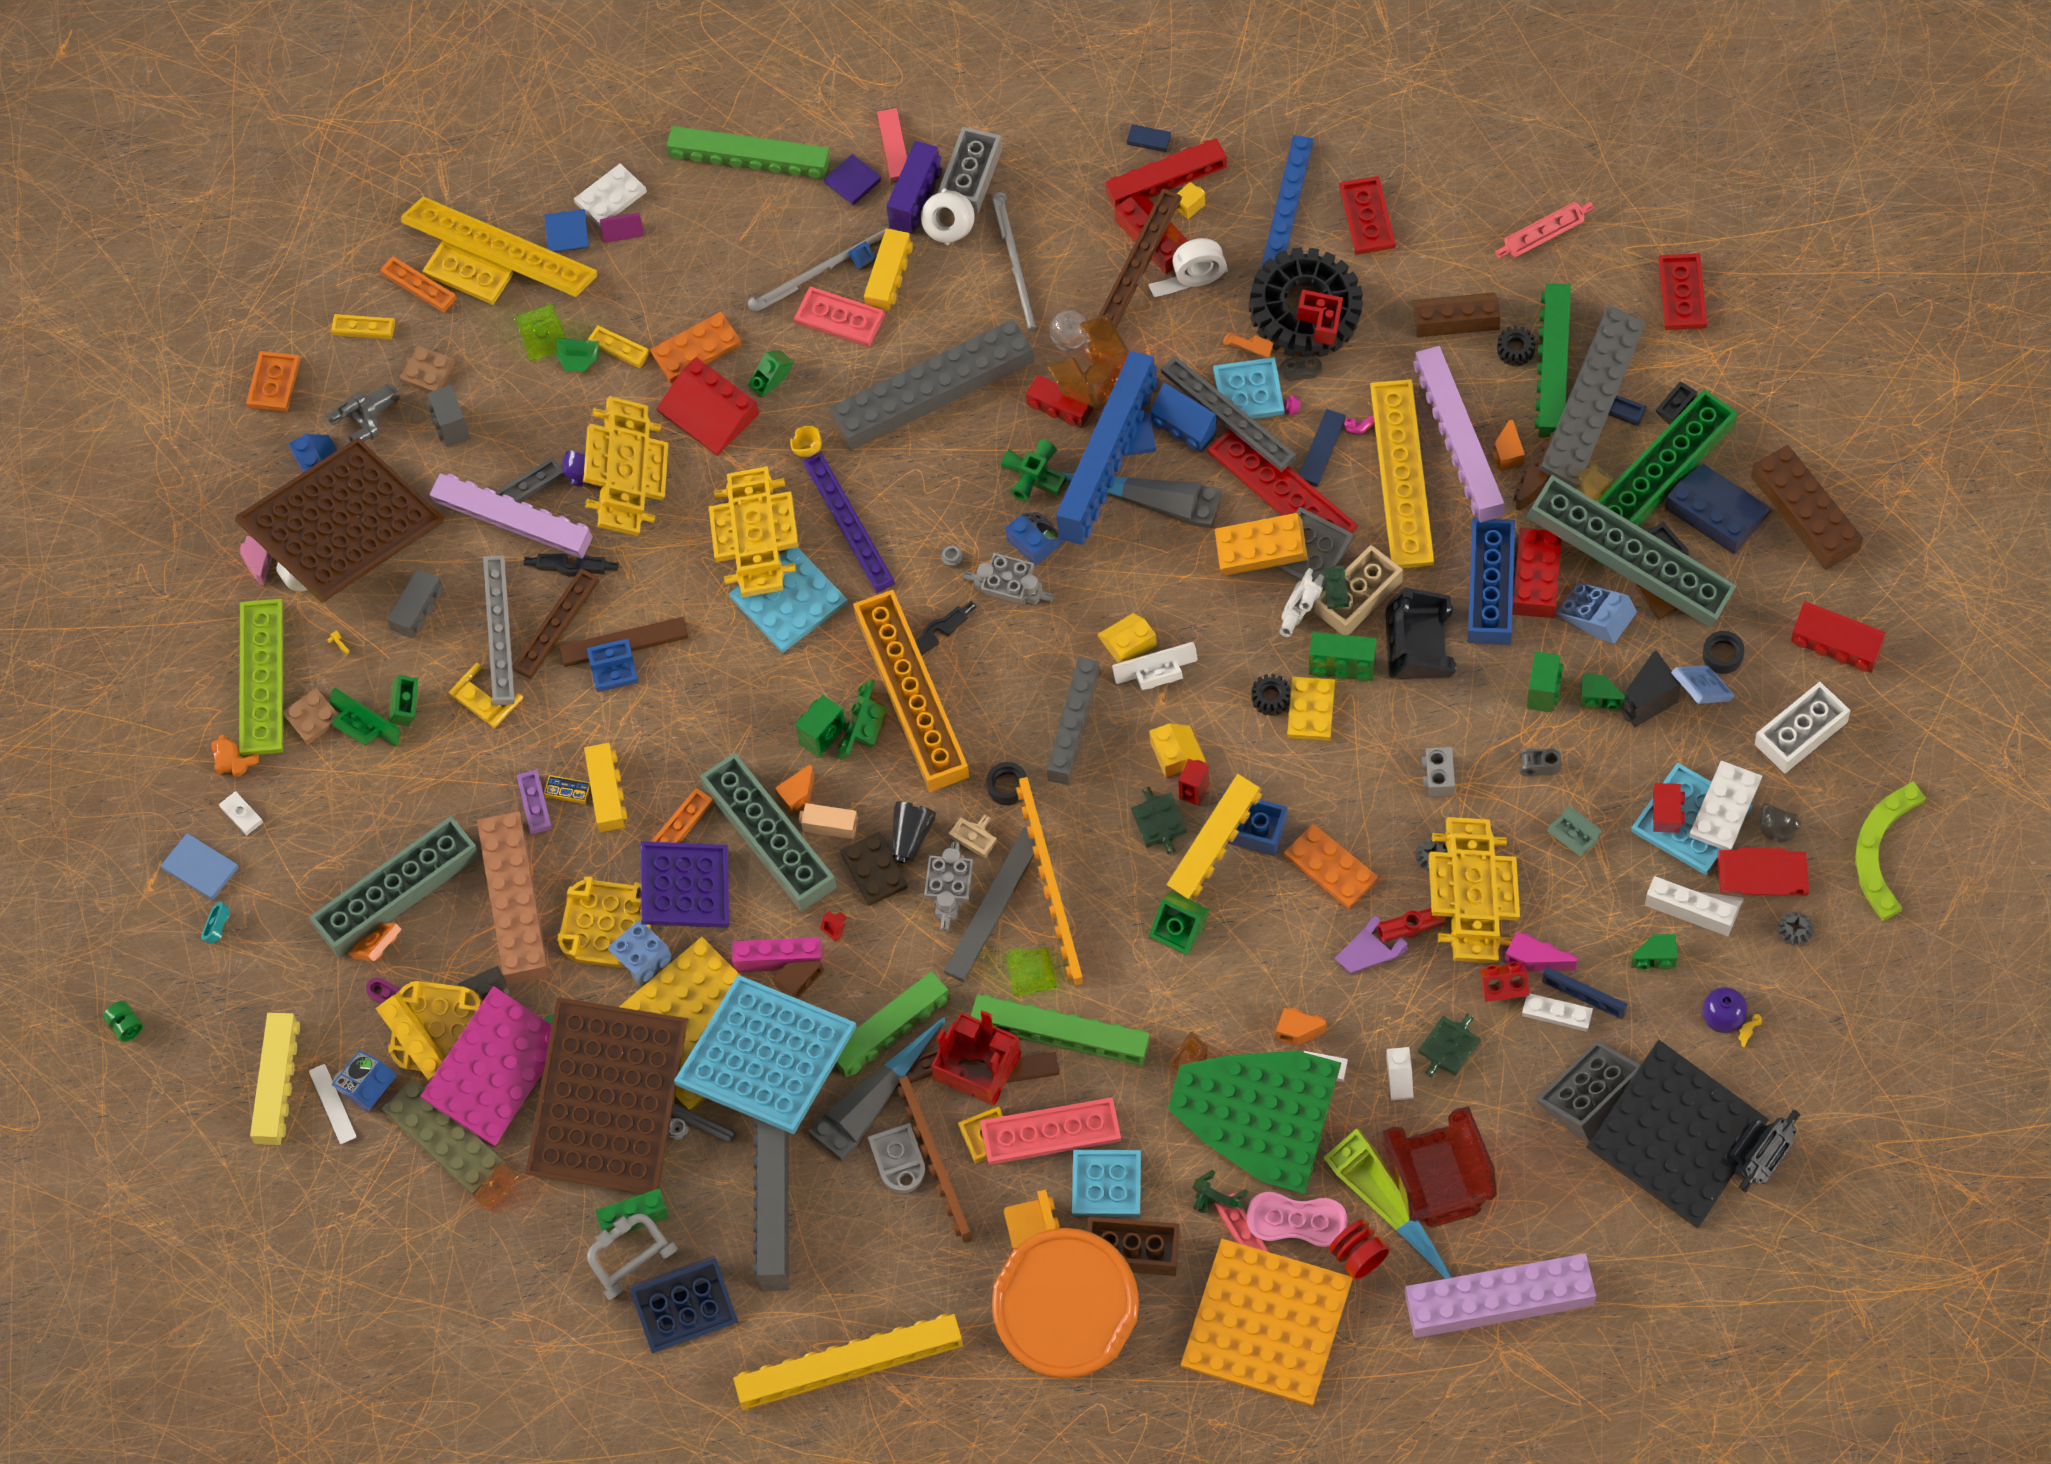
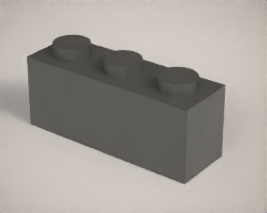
M420 569L416 570L387 619L391 630L410 638H414L415 634L420 632L425 617L432 612L435 600L442 595L443 586L440 577Z

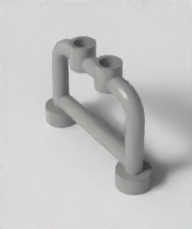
M635 1214L627 1219L625 1216L620 1217L613 1223L615 1228L609 1233L606 1229L595 1236L597 1242L589 1248L587 1261L606 1288L603 1293L608 1300H611L623 1291L618 1281L658 1252L665 1259L678 1249L673 1241L667 1242L655 1223L647 1215ZM636 1223H643L656 1242L609 1277L596 1259L598 1251L611 1244L617 1237L627 1232Z

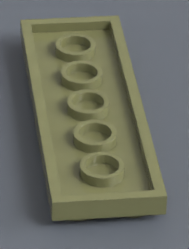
M413 1078L382 1107L383 1112L467 1191L475 1196L506 1166L505 1162L474 1133L419 1098L425 1088Z

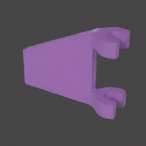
M1375 915L1367 926L1335 957V960L1352 974L1398 958L1409 949L1407 947L1408 944L1400 938L1391 950L1373 935L1378 932L1377 924L1382 922Z

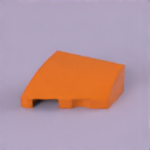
M1229 332L1223 339L1225 345L1265 358H1269L1273 342L1256 335L1248 340Z

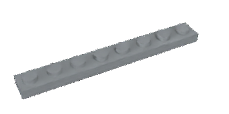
M504 555L483 556L493 705L514 704L505 558Z

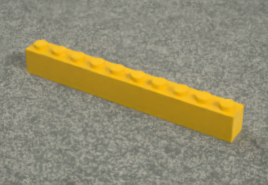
M942 1314L935 1320H921L911 1327H897L890 1333H876L869 1339L852 1340L848 1345L841 1347L831 1346L826 1351L820 1353L810 1352L804 1355L803 1358L796 1360L794 1358L786 1359L779 1365H765L760 1370L754 1372L744 1371L733 1379L741 1408L745 1410L963 1347L955 1314Z

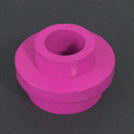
M1295 395L1286 398L1284 403L1286 414L1289 416L1297 415L1301 400L1296 398Z

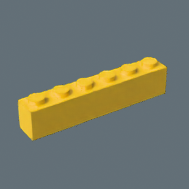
M1241 774L1236 775L1168 881L1167 885L1188 899H1192L1193 896L1195 898L1198 897L1203 889V886H1201L1205 878L1209 879L1215 870L1213 867L1216 860L1220 861L1227 851L1225 846L1229 841L1233 842L1239 832L1236 829L1239 824L1246 822L1250 816L1248 810L1252 804L1256 805L1261 799V787Z

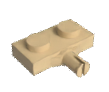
M985 814L978 824L968 822L960 817L949 832V838L959 842L983 858L987 857L997 843V838L985 830V827L991 821V818Z

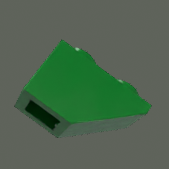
M781 350L767 351L747 385L760 397H764L785 380L795 362Z
M1582 675L1580 706L1588 709L1607 708L1613 711L1623 709L1625 695L1605 675Z
M1653 934L1632 955L1631 968L1647 970L1649 968L1668 970L1676 967V934Z

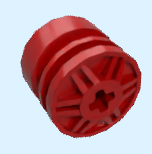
M1365 1219L1357 1220L1345 1228L1329 1247V1252L1336 1256L1338 1262L1346 1261L1344 1269L1354 1280L1362 1279L1370 1274L1390 1253V1247L1381 1237L1373 1238L1375 1230L1369 1227V1223Z

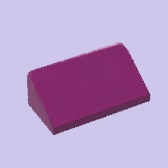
M640 213L600 219L604 242L630 239L644 235Z

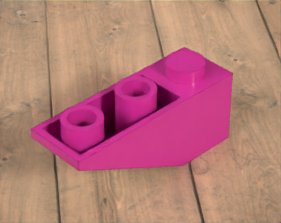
M1517 932L1506 952L1505 963H1524L1527 971H1544L1546 967L1555 971L1576 970L1578 958H1575L1570 952H1562L1555 949L1550 943L1539 942L1527 933L1521 934Z

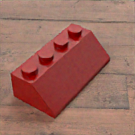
M1129 197L1114 208L1115 222L1136 242L1154 204L1147 197ZM1171 222L1151 259L1165 274L1174 269L1173 256L1176 250L1182 244L1188 242L1187 238Z
M1804 601L1792 633L1791 642L1795 643L1798 647L1811 649L1821 656L1834 658L1839 663H1847L1860 671L1872 673L1881 654L1886 632Z

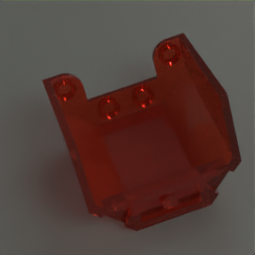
M1469 1106L1453 1110L1448 1116L1449 1126L1415 1134L1406 1138V1133L1401 1127H1390L1382 1131L1384 1147L1411 1221H1424L1430 1227L1451 1223L1477 1215L1481 1211L1480 1206L1486 1200H1493L1497 1196L1495 1169Z

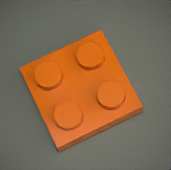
M381 922L376 931L362 938L351 948L348 954L353 959L374 962L383 955V950L397 939V934L401 931V928L395 923Z

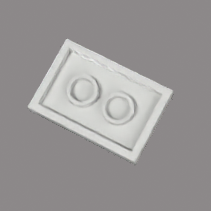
M620 163L576 196L574 201L581 209H585V213L601 228L600 219L615 217L643 196L647 190Z

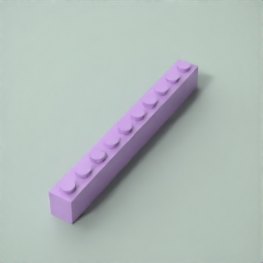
M1440 346L1416 352V361H1413L1414 370L1421 376L1419 380L1422 389L1426 388L1427 402L1433 406L1432 413L1434 419L1439 420L1441 436L1445 435L1446 449L1452 452V463L1454 467H1458L1460 483L1465 484L1464 492L1466 498L1471 499L1473 515L1478 516L1480 523L1503 517L1504 501Z

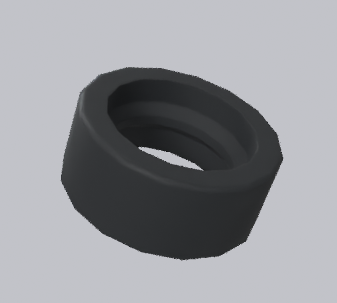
M1717 631L1707 637L1703 646V661L1714 672L1719 674L1731 673L1739 668L1743 661L1744 644L1735 633ZM1726 643L1735 648L1736 656L1730 661H1719L1711 655V648L1715 644Z
M999 763L992 767L987 775L988 794L998 804L1007 806L1016 804L1021 801L1018 798L1017 791L1001 793L995 788V780L1004 774H1012L1019 779L1027 777L1026 772L1016 763Z

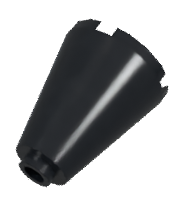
M897 801L895 803L892 856L895 857L896 862L907 864L908 861H913L936 819L935 811L921 805L920 807H915L913 803Z

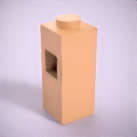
M806 803L804 811H800L799 823L802 825L803 832L854 840L858 816L857 811Z

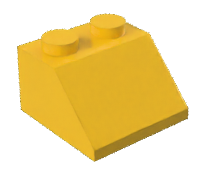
M1134 613L1098 634V637L1117 663L1138 658L1157 646L1155 632L1144 618Z
M1169 723L1149 730L1150 743L1165 778L1181 773L1188 758L1194 761L1200 760L1206 764L1190 726Z

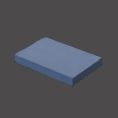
M1709 665L1676 667L1671 672L1698 704L1729 702L1735 697Z
M186 833L161 864L162 870L212 901L239 868L238 864Z

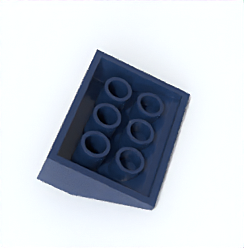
M1705 464L1700 465L1677 484L1667 496L1665 507L1666 510L1734 555L1772 511L1771 507Z
M715 1255L629 1285L652 1353L738 1323Z

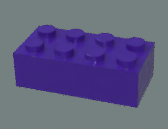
M918 141L914 142L886 205L889 228L913 234L915 227H919L923 206L928 200L929 195H933L935 181L942 174V167H940L941 156H939L938 147Z

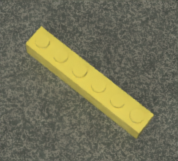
M267 1013L250 1133L254 1144L281 1145L282 1137L286 1135L284 1118L289 1113L287 1096H290L292 1091V1085L289 1082L290 1075L293 1076L294 1074L293 1055L297 1053L295 1038L300 1032V1022L296 1020L293 1013Z

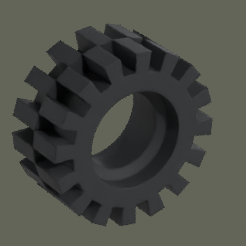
M1514 326L1513 330L1511 327H1507V332L1503 330L1501 335L1499 334L1497 354L1500 355L1501 361L1505 359V364L1508 365L1510 361L1511 366H1515V363H1518V366H1522V361L1526 364L1528 359L1531 360L1535 351L1534 335H1530V330L1528 329L1524 331L1525 327L1521 326L1520 329H1517V326ZM1518 341L1524 345V348L1516 351L1510 349L1508 344Z
M1265 674L1264 679L1260 676L1258 682L1255 681L1251 690L1254 708L1257 707L1259 713L1263 710V715H1267V712H1270V716H1274L1275 711H1277V714H1281V709L1284 711L1287 709V705L1290 703V686L1287 685L1286 679L1282 681V676L1280 675L1278 678H1275V674H1271V677L1268 678V674ZM1268 689H1274L1279 692V697L1275 700H1266L1263 697V692Z

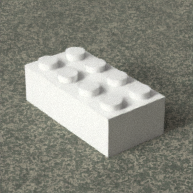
M1818 682L1758 731L1754 745L1783 773H1787L1848 722L1851 710L1821 682Z

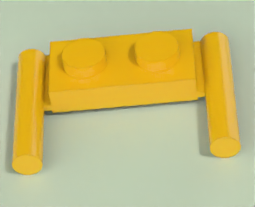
M475 663L448 694L495 729L521 702L523 696L516 693L514 695V704L505 705L503 708L501 705H493L492 698L470 682L482 669L480 664Z

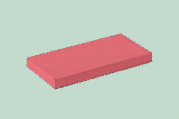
M809 287L794 317V323L870 347L886 314L885 310Z

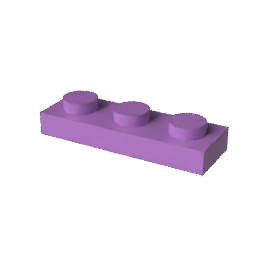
M538 770L518 774V784L531 835L551 830V822Z

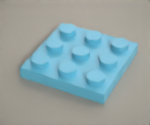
M1275 357L1213 366L1216 389L1252 419L1285 415Z
M1073 1150L1072 1217H1140L1141 1150Z

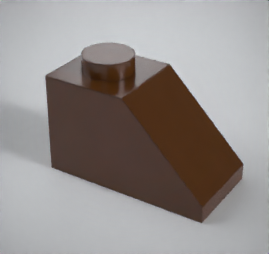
M820 960L789 962L775 972L773 978L775 987L782 993L799 999L824 972L823 964Z

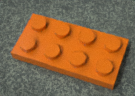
M720 311L651 348L650 353L669 382L672 383L695 357L708 364L741 346L742 342Z
M1314 823L1284 852L1285 858L1347 909H1350L1378 881V876Z

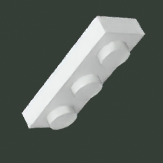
M1529 993L1530 996H1526L1522 1016L1585 1032L1588 1031L1593 1008Z

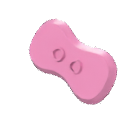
M1264 1192L1252 1198L1247 1210V1225L1250 1232L1257 1238L1266 1241L1300 1238L1317 1246L1330 1247L1333 1240L1347 1228L1348 1223L1345 1208L1339 1202L1329 1198L1296 1201L1275 1192Z

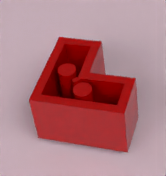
M1302 290L1296 320L1316 323L1313 342L1334 346L1343 297Z

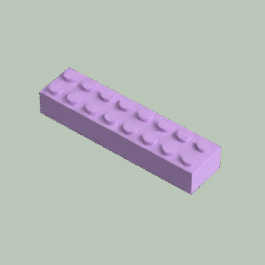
M1586 1253L1405 1286V1299L1414 1339L1594 1306L1596 1300Z

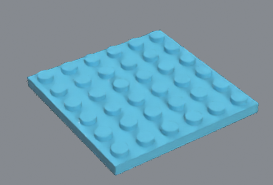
M737 975L676 1076L674 1083L676 1086L794 1134L855 1031L856 1023Z

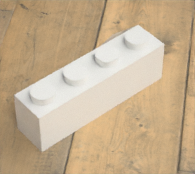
M1654 876L1646 895L1645 906L1729 936L1744 898L1693 891Z

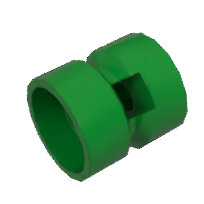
M124 1000L112 1004L103 1014L104 1021L113 1029L120 1042H128L134 1039L143 1030V1023Z

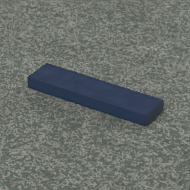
M1328 409L1324 413L1299 473V476L1312 486L1318 487L1346 420L1345 414Z
M1549 967L1545 968L1542 978L1544 984L1620 1019L1624 1018L1627 1011V1003Z

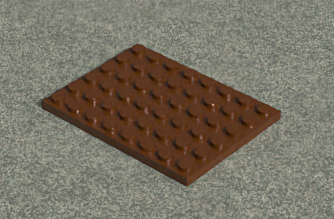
M359 438L354 439L235 517V522L321 603H324L444 521V517Z
M557 997L525 1174L641 1194L659 1189L677 1088L674 1080L680 1071L689 1019Z

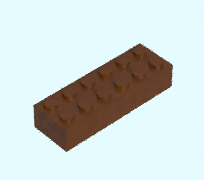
M1788 444L1753 464L1751 478L1825 570L1861 550L1863 540L1861 534Z

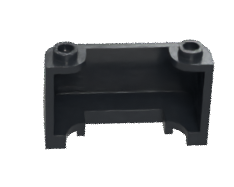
M1404 587L1388 603L1385 617L1388 668L1391 678L1399 680L1449 678L1455 673L1456 662H1454L1453 657L1446 656L1443 622L1451 616L1453 611L1450 596Z

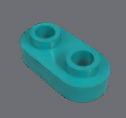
M222 902L214 905L201 935L203 941L213 944L220 940L223 934L222 928L224 923L230 916L229 906Z

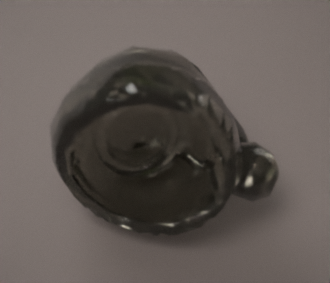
M1765 803L1761 809V831L1766 838L1773 842L1781 843L1791 840L1795 836V831L1802 825L1798 819V814L1783 811L1768 803Z

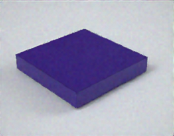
M851 154L824 179V183L851 205H855L881 181V176Z

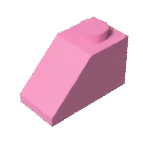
M246 536L245 543H242L240 547V555L257 582L264 586L272 556L251 536Z

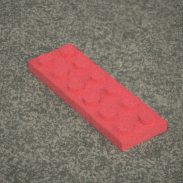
M1113 1097L980 1120L988 1165L1121 1142Z

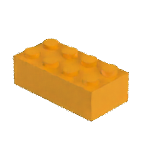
M1298 513L1215 529L1220 570L1225 576L1308 560L1303 521Z

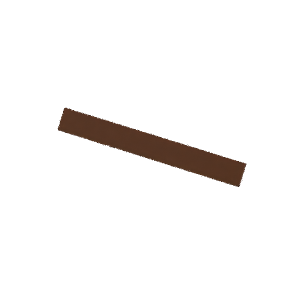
M1162 189L1090 331L1093 335L1108 341L1111 340L1182 199L1181 195Z

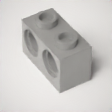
M1452 747L1426 748V755L1421 757L1422 770L1426 769L1427 775L1423 776V789L1428 790V797L1454 796L1455 782ZM1438 760V761H1441L1442 763H1441V764H1434L1433 761ZM1441 780L1443 781V783L1436 784L1434 783V781Z

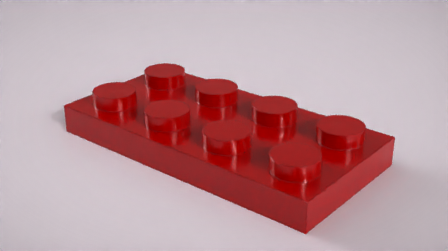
M1379 176L1339 183V190L1355 255L1396 248Z
M1700 253L1659 255L1658 265L1665 330L1707 328Z

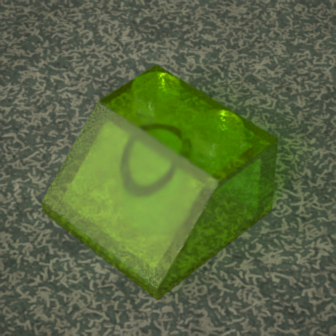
M553 303L514 316L518 333L530 362L556 353L557 338H566Z

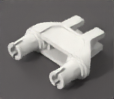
M1310 568L1306 571L1302 581H1299L1295 586L1283 610V623L1280 634L1284 637L1291 636L1295 625L1302 621L1304 614L1312 609L1314 601L1318 600L1321 595L1324 576L1319 574L1316 580L1312 582L1311 574L1313 570Z

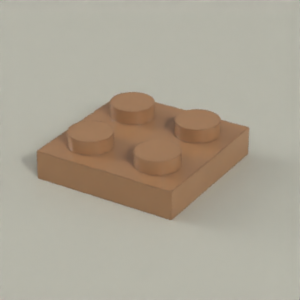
M417 346L399 380L401 383L428 393L435 391L443 386L455 365L454 358Z
M317 688L283 711V717L306 745L334 727L332 725L333 719L338 716V713Z

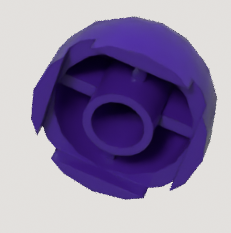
M566 451L562 462V471L571 480L570 484L581 488L583 484L591 485L590 483L583 482L585 455L574 451Z
M1722 987L1713 990L1706 997L1703 1004L1702 1015L1706 1020V1024L1709 1028L1720 1033H1730L1732 1030H1738L1746 1020L1748 1010L1746 1000L1740 992L1733 988Z

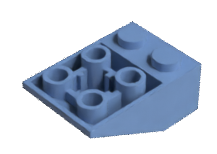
M1578 582L1557 610L1556 615L1599 640L1615 644L1637 611L1629 595Z

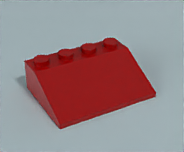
M697 357L680 372L656 408L660 414L716 456L759 415L758 405L754 399Z

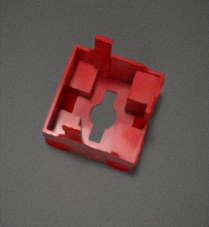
M980 1011L981 1021L960 1012L947 1035H945V1030L942 1029L936 1039L939 1044V1050L931 1066L933 1080L994 1106L1020 1059L1019 1037L994 1027L992 1023L993 1015L988 1012ZM961 1058L971 1062L982 1060L986 1063L988 1069L992 1070L993 1079L984 1075L973 1077L968 1072V1068L959 1065Z

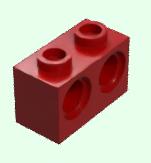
M1511 962L1505 966L1489 965L1484 969H1480L1482 994L1485 1002L1530 996L1528 974L1524 963ZM1520 976L1519 980L1511 981L1513 977ZM1493 979L1498 980L1496 984H1489V982Z

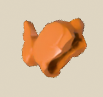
M221 734L218 740L211 743L216 763L214 768L217 775L232 772L234 777H240L247 771L248 766L259 763V755L257 754L241 757L239 747L231 739H227L225 734Z

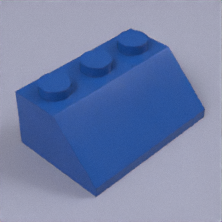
M1164 383L1150 411L1152 424L1159 429L1162 428L1169 432L1174 439H1180L1185 442L1190 449H1196L1202 453L1216 436V414L1168 384Z
M305 434L288 443L291 453L302 473L337 451L329 435Z

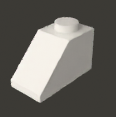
M1409 1047L1387 1049L1386 1061L1391 1101L1413 1099Z

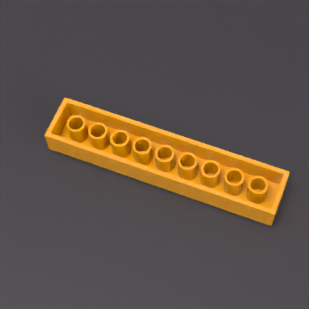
M894 590L854 603L856 619L928 791L932 792L970 778L966 760Z

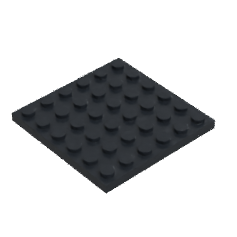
M1657 1040L1586 1148L1687 1222L1698 1228L1736 1171L1739 1163L1730 1155L1731 1151L1753 1120L1759 1119L1766 1125L1769 1119L1661 1040Z

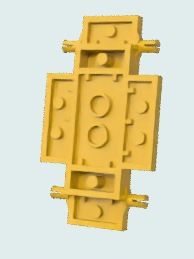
M609 396L606 401V410L593 408L592 411L593 417L604 419L605 427L595 424H589L587 427L583 482L602 486V489L600 490L599 502L587 499L585 507L597 510L599 528L638 536L642 521L650 523L655 521V515L644 513L645 497L660 501L665 498L668 443L649 438V430L659 433L661 424L650 422L648 405Z
M768 466L727 474L728 483L726 489L714 491L715 499L728 497L729 503L709 506L715 561L721 562L736 559V574L724 576L725 585L738 582L742 598L784 590V573L796 572L795 563L782 565L778 551L799 547L792 493L790 491L772 495L773 488L786 487L784 478L771 479Z
M1447 817L1445 834H1432V842H1445L1447 847V853L1430 852L1429 854L1432 916L1453 917L1451 920V934L1438 933V942L1451 943L1454 961L1497 964L1499 961V947L1510 946L1513 937H1500L1499 920L1518 921L1520 918L1516 857L1495 856L1494 845L1506 846L1507 838L1494 837L1491 831L1490 820Z

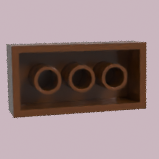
M1088 1217L1087 1231L1111 1243L1123 1255L1133 1273L1176 1276L1180 1239V1225L1178 1223Z

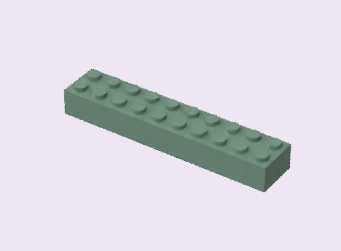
M1553 475L1548 479L1526 518L1709 628L1718 619L1737 586Z

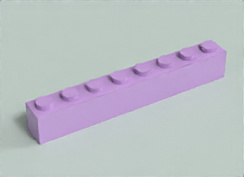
M440 473L430 493V497L437 504L582 559L593 538L589 528L584 524L577 523L575 525L563 516L554 517L545 509H540L539 511L533 509V506L526 502L517 503L508 495H496V492L489 488H484L483 490L478 488L475 483L471 481L462 482L452 474L446 476Z

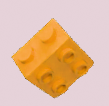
M1046 1190L1037 1191L1038 1200L1009 1206L1004 1209L1013 1249L1038 1233L1060 1228L1058 1218H1053L1051 1210H1055L1052 1196H1047Z

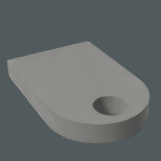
M910 1123L868 1137L882 1181L889 1190L905 1194L921 1186L925 1179L926 1169ZM905 1176L913 1179L912 1183L907 1186L902 1185L900 1180Z

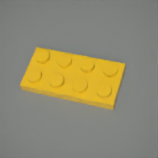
M443 240L422 270L423 275L491 305L495 304L514 274L513 270L498 265Z

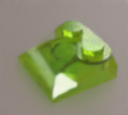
M1048 947L1029 950L1015 948L1010 950L1008 954H1005L1014 997L1057 988Z

